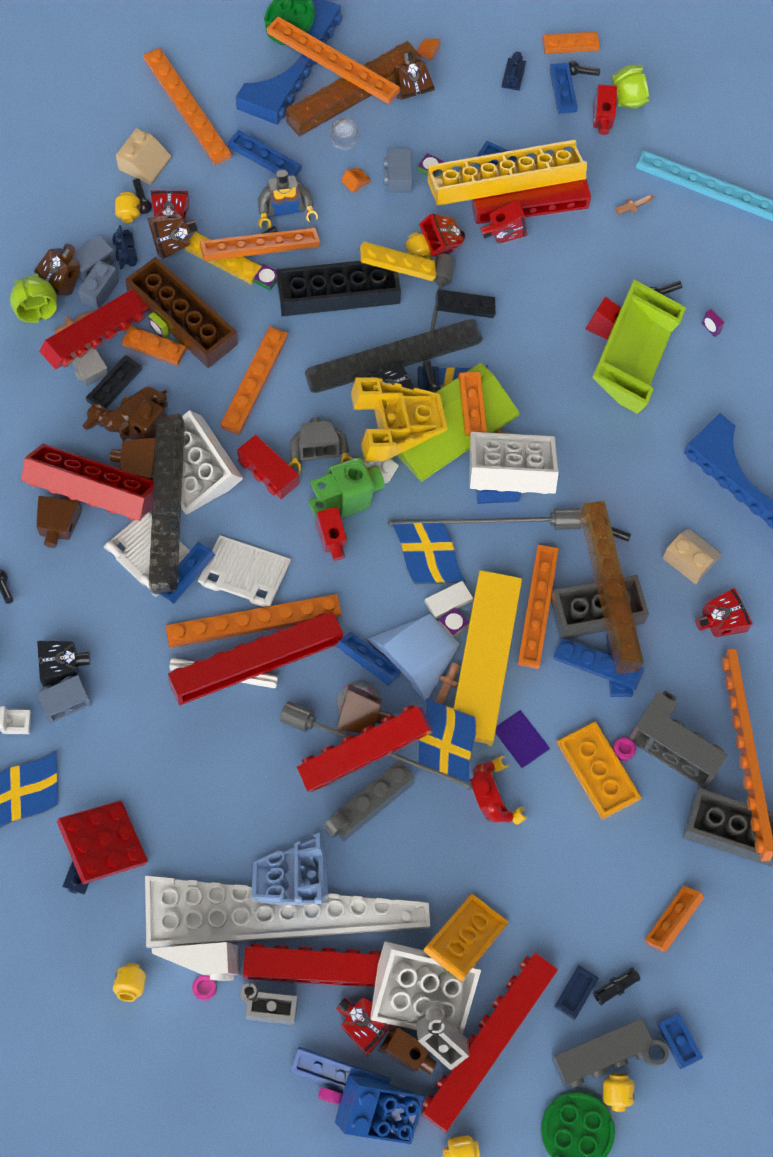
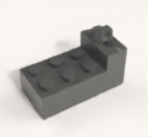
M666 690L663 693L658 691L635 726L629 739L637 747L703 789H706L728 755L724 753L720 746L710 744L699 733L686 729L680 721L670 719L669 717L678 704L675 702L676 697Z

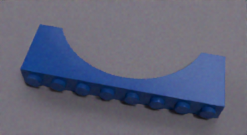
M312 0L315 6V19L308 34L327 44L328 39L333 37L336 26L340 25L342 21L341 5L327 0ZM301 54L299 59L282 74L261 82L244 83L236 96L237 110L278 125L281 118H285L287 108L293 104L297 91H301L303 81L309 77L312 66L316 65L317 62Z
M719 413L688 443L684 454L691 462L699 465L707 475L717 480L722 488L729 490L739 502H743L750 508L753 514L760 516L773 529V499L760 492L742 472L734 451L733 439L736 425Z

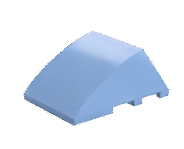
M432 614L368 638V641L380 654H385L412 683V687L425 701L429 699L434 687L439 682L440 676L448 667L460 646V643L449 634Z
M321 833L314 834V839L303 844L300 841L294 843V848L285 852L279 850L254 861L252 870V899L276 905L327 903V863Z

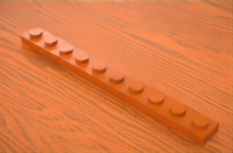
M728 649L725 658L721 660L722 670L726 672L725 688L730 693L728 699L729 708L733 709L732 726L737 731L736 747L740 748L741 752L739 764L740 768L744 769L745 774L743 785L744 789L748 790L749 795L747 797L748 810L752 811L753 816L751 818L752 831H755L757 838L755 839V850L760 854L761 861H771L773 857V836L737 649Z

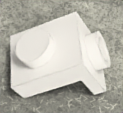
M391 459L386 461H363L366 468L374 465L378 466L383 475L384 483L390 482L399 466Z
M0 706V731L2 734H30L32 712L30 710H7L5 706Z

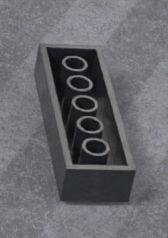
M361 261L276 269L281 317L400 304L401 287L398 272L362 263Z

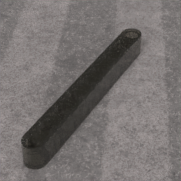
M469 319L315 365L306 369L304 374L310 391L312 393H319L353 383L356 378L372 377L401 361L403 367L478 345L483 340L476 320Z
M181 414L163 416L157 419L149 565V588L155 595L175 592L178 586L185 423Z

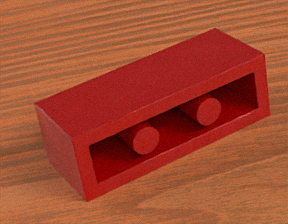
M256 434L237 449L238 463L244 469L248 468L258 482L262 481L273 496L277 495L280 499H283L299 485V474Z

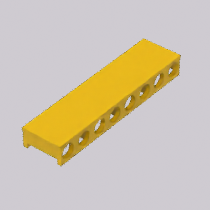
M570 140L428 165L427 182L438 206L584 180L587 178V163L583 161L576 147V141ZM568 146L572 147L571 152L563 149ZM547 150H553V151H554L553 155H550V154L545 153V152H546ZM529 153H534L535 157L532 159L531 157H528L526 155ZM511 156L517 157L515 162L507 159ZM494 159L499 161L496 166L489 162ZM473 163H479V164H480V166H479L478 169H476L475 167H472V166H470V165L473 164ZM455 166L461 167L459 172L451 169ZM437 169L443 171L440 176L434 177L433 171Z
M479 570L453 709L475 717L476 736L474 742L488 744V746L492 747L522 578Z

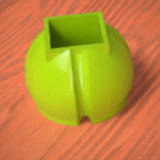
M641 64L627 65L621 68L615 75H612V84L617 86L618 107L623 106L629 109H636L649 103V99L646 98L649 97L645 74H641L643 71Z
M38 274L14 281L15 285L10 292V304L18 319L28 323H37L40 318L46 320L55 313L57 309V296L49 282L40 278Z

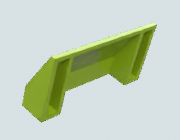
M635 279L631 283L592 378L621 406L638 414L648 405L654 390L650 386L671 332L681 323L686 307Z
M482 362L467 371L480 372L487 433H495L520 416V412L496 377ZM458 378L435 392L440 394L448 427L447 431L397 455L420 482H423L470 450V436H465Z

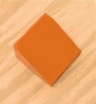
M423 39L415 54L432 61L440 49L441 39Z
M360 168L347 169L341 179V182L351 192L359 190L371 181Z

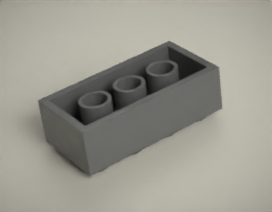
M638 575L553 590L550 600L560 639L645 624L649 615Z
M699 788L693 795L682 838L770 867L773 865V857L771 861H761L760 854L755 850V839L757 838L755 831H752L751 818L753 816L752 811L748 810L747 804ZM768 811L773 836V812Z

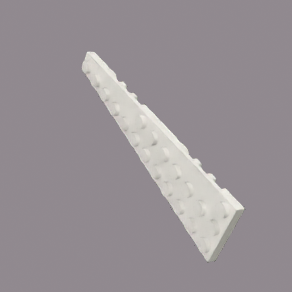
M145 876L147 948L425 929L431 927L429 903L389 900L384 898L373 899L330 893L328 894V902L323 904L276 905L253 900L252 887L246 885H226L216 882L205 883L195 880L184 881L175 880L174 878Z

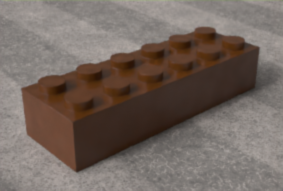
M156 257L125 279L127 292L133 289L149 306L146 311L149 314L154 312L167 323L168 331L182 345H185L207 368L211 367L238 345L237 331Z

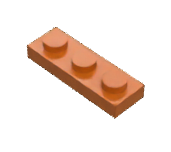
M597 32L544 34L542 37L544 54L599 51L600 48Z
M130 326L122 340L124 347L176 366L179 365L186 352L185 345Z
M480 372L459 373L458 379L465 436H470L471 432L487 433Z
M683 885L647 935L645 942L649 946L666 953L705 898L702 893Z

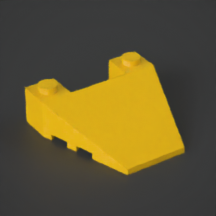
M380 378L355 379L351 391L354 410H374L378 429H366L361 443L364 461H386L447 431L448 427L440 394L418 388L413 390L407 389L399 383L394 385L382 382L383 379Z

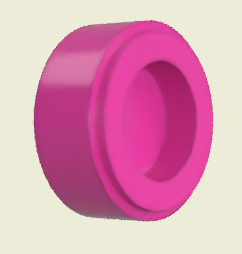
M622 737L614 743L613 751L619 760L628 761L634 756L636 746L631 739Z
M202 975L195 979L192 990L196 998L207 1001L216 994L217 985L214 980H210V976Z
M320 1087L318 1098L339 1105L342 1094Z

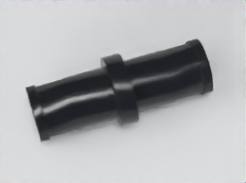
M631 967L617 978L612 977L609 979V983L594 991L593 995L602 1006L616 995L621 996L624 994L625 989L640 981V976Z

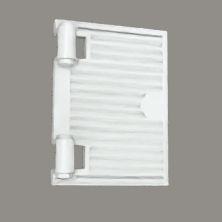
M149 512L140 521H132L103 546L143 586L146 585L155 597L159 595L156 590L190 552L186 546ZM119 543L126 548L124 551L117 547ZM154 576L161 581L158 585L152 580Z
M219 535L212 550L215 556L202 570L198 582L205 588L214 591L223 590L249 599L251 603L261 607L271 606L291 559ZM210 573L219 575L217 582L208 579ZM258 589L268 592L265 598L256 596Z

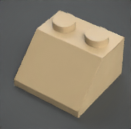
M136 128L116 154L118 170L152 185L171 160V155L153 135Z
M687 529L680 533L668 546L662 559L694 584H697L722 554L692 530Z

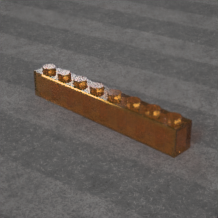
M406 41L403 44L397 45L389 52L381 54L380 57L373 61L367 62L364 66L390 82L395 83L394 68L403 65L401 54L412 51L414 62L421 61V55ZM342 77L332 84L321 88L318 92L305 97L302 101L289 106L286 109V122L300 137L367 99L372 94Z
M605 500L583 503L580 517L617 674L639 671L644 661Z

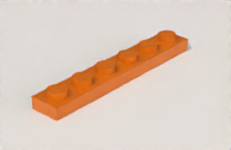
M315 228L200 241V250L204 261L320 247V240Z
M269 326L220 424L221 429L238 435L241 434L287 341V332Z
M537 545L517 664L519 666L535 669L540 667L559 548Z

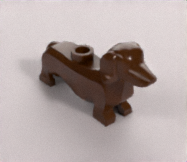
M149 386L144 387L133 396L128 395L124 397L121 405L112 411L103 408L100 404H93L87 411L88 418L83 424V428L89 430L99 425L109 432L120 433V438L124 441L129 437V419L139 408V405L146 399H150L165 409L168 406L166 401L167 390L160 392Z

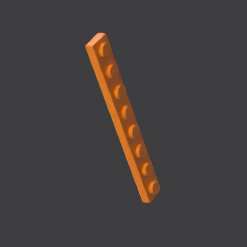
M277 17L267 27V34L387 104H390L400 93V87L280 17Z
M161 48L144 54L145 62L213 164L216 165L230 159L231 152Z
M334 594L165 626L169 648L294 626L300 621L311 620L322 613L333 612L335 617L338 618L341 617V609L338 595Z

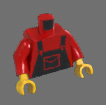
M505 756L476 765L472 770L473 778L469 779V781L473 783L474 795L485 818L495 823L513 821L517 825L526 820L528 817L521 814L525 811L524 807H519L513 812L508 811L494 771L499 772L508 768V765L504 766L501 761Z

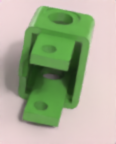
M359 457L329 466L328 472L323 477L310 481L316 497L308 500V504L315 518L318 511L338 506L340 517L343 519L371 506L373 493L385 488L383 475L377 465L366 468L363 460ZM322 484L325 486V488L320 489L318 485ZM320 503L323 505V507L318 508L316 507V504Z

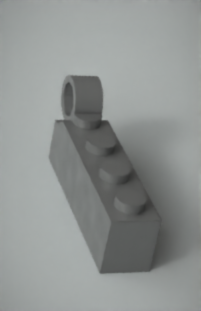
M399 760L341 807L324 824V829L332 838L339 835L343 841H346L410 788L414 783V776Z
M639 1019L554 1056L552 1061L563 1086L565 1087L570 1084L571 1088H575L585 1083L583 1078L590 1075L594 1079L607 1073L606 1068L613 1065L615 1069L629 1064L627 1059L636 1056L637 1060L643 1058L650 1066H660L667 1061L669 1050L664 1042L652 1040L643 1019ZM650 1046H658L662 1050L663 1056L660 1061H654L650 1058L648 1053Z

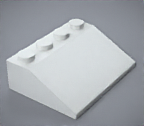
M189 410L157 438L161 441L158 472L185 514H189L227 493L243 479L202 415Z
M471 432L470 489L497 490L501 492L518 491L521 493L537 492L542 494L556 493L559 471L555 436Z
M221 942L152 948V954L202 975L210 976V980L231 981L234 980V975H240L238 945Z
M384 942L377 968L370 1019L417 1030L416 1023L425 1016V1005L430 1001L436 1000L444 1005V1018L463 1034L481 969L475 965L461 982L423 952V950Z

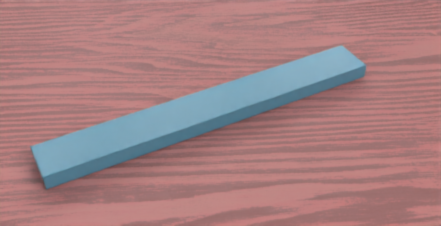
M645 150L642 151L635 168L773 221L772 199Z

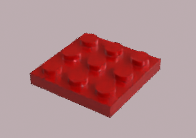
M122 800L64 816L57 820L58 827L82 884L141 867L148 862Z

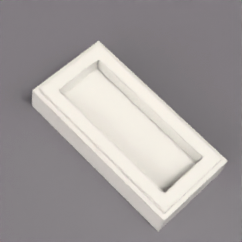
M461 581L426 598L424 602L432 616L437 619L450 612L453 608L457 609L472 602L473 597L464 582Z

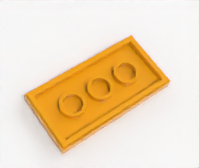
M596 721L557 740L558 747L602 820L641 800V795Z
M471 893L428 943L423 952L462 982L509 922Z

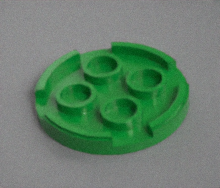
M273 0L264 17L266 32L267 27L277 17H280L308 33L315 19L313 1ZM267 34L269 38H271L275 43L280 45H286L285 43L279 41L273 36Z
M569 1092L559 1096L549 1104L541 1120V1139L551 1157H607L612 1149L615 1139L614 1121L602 1102L590 1094Z

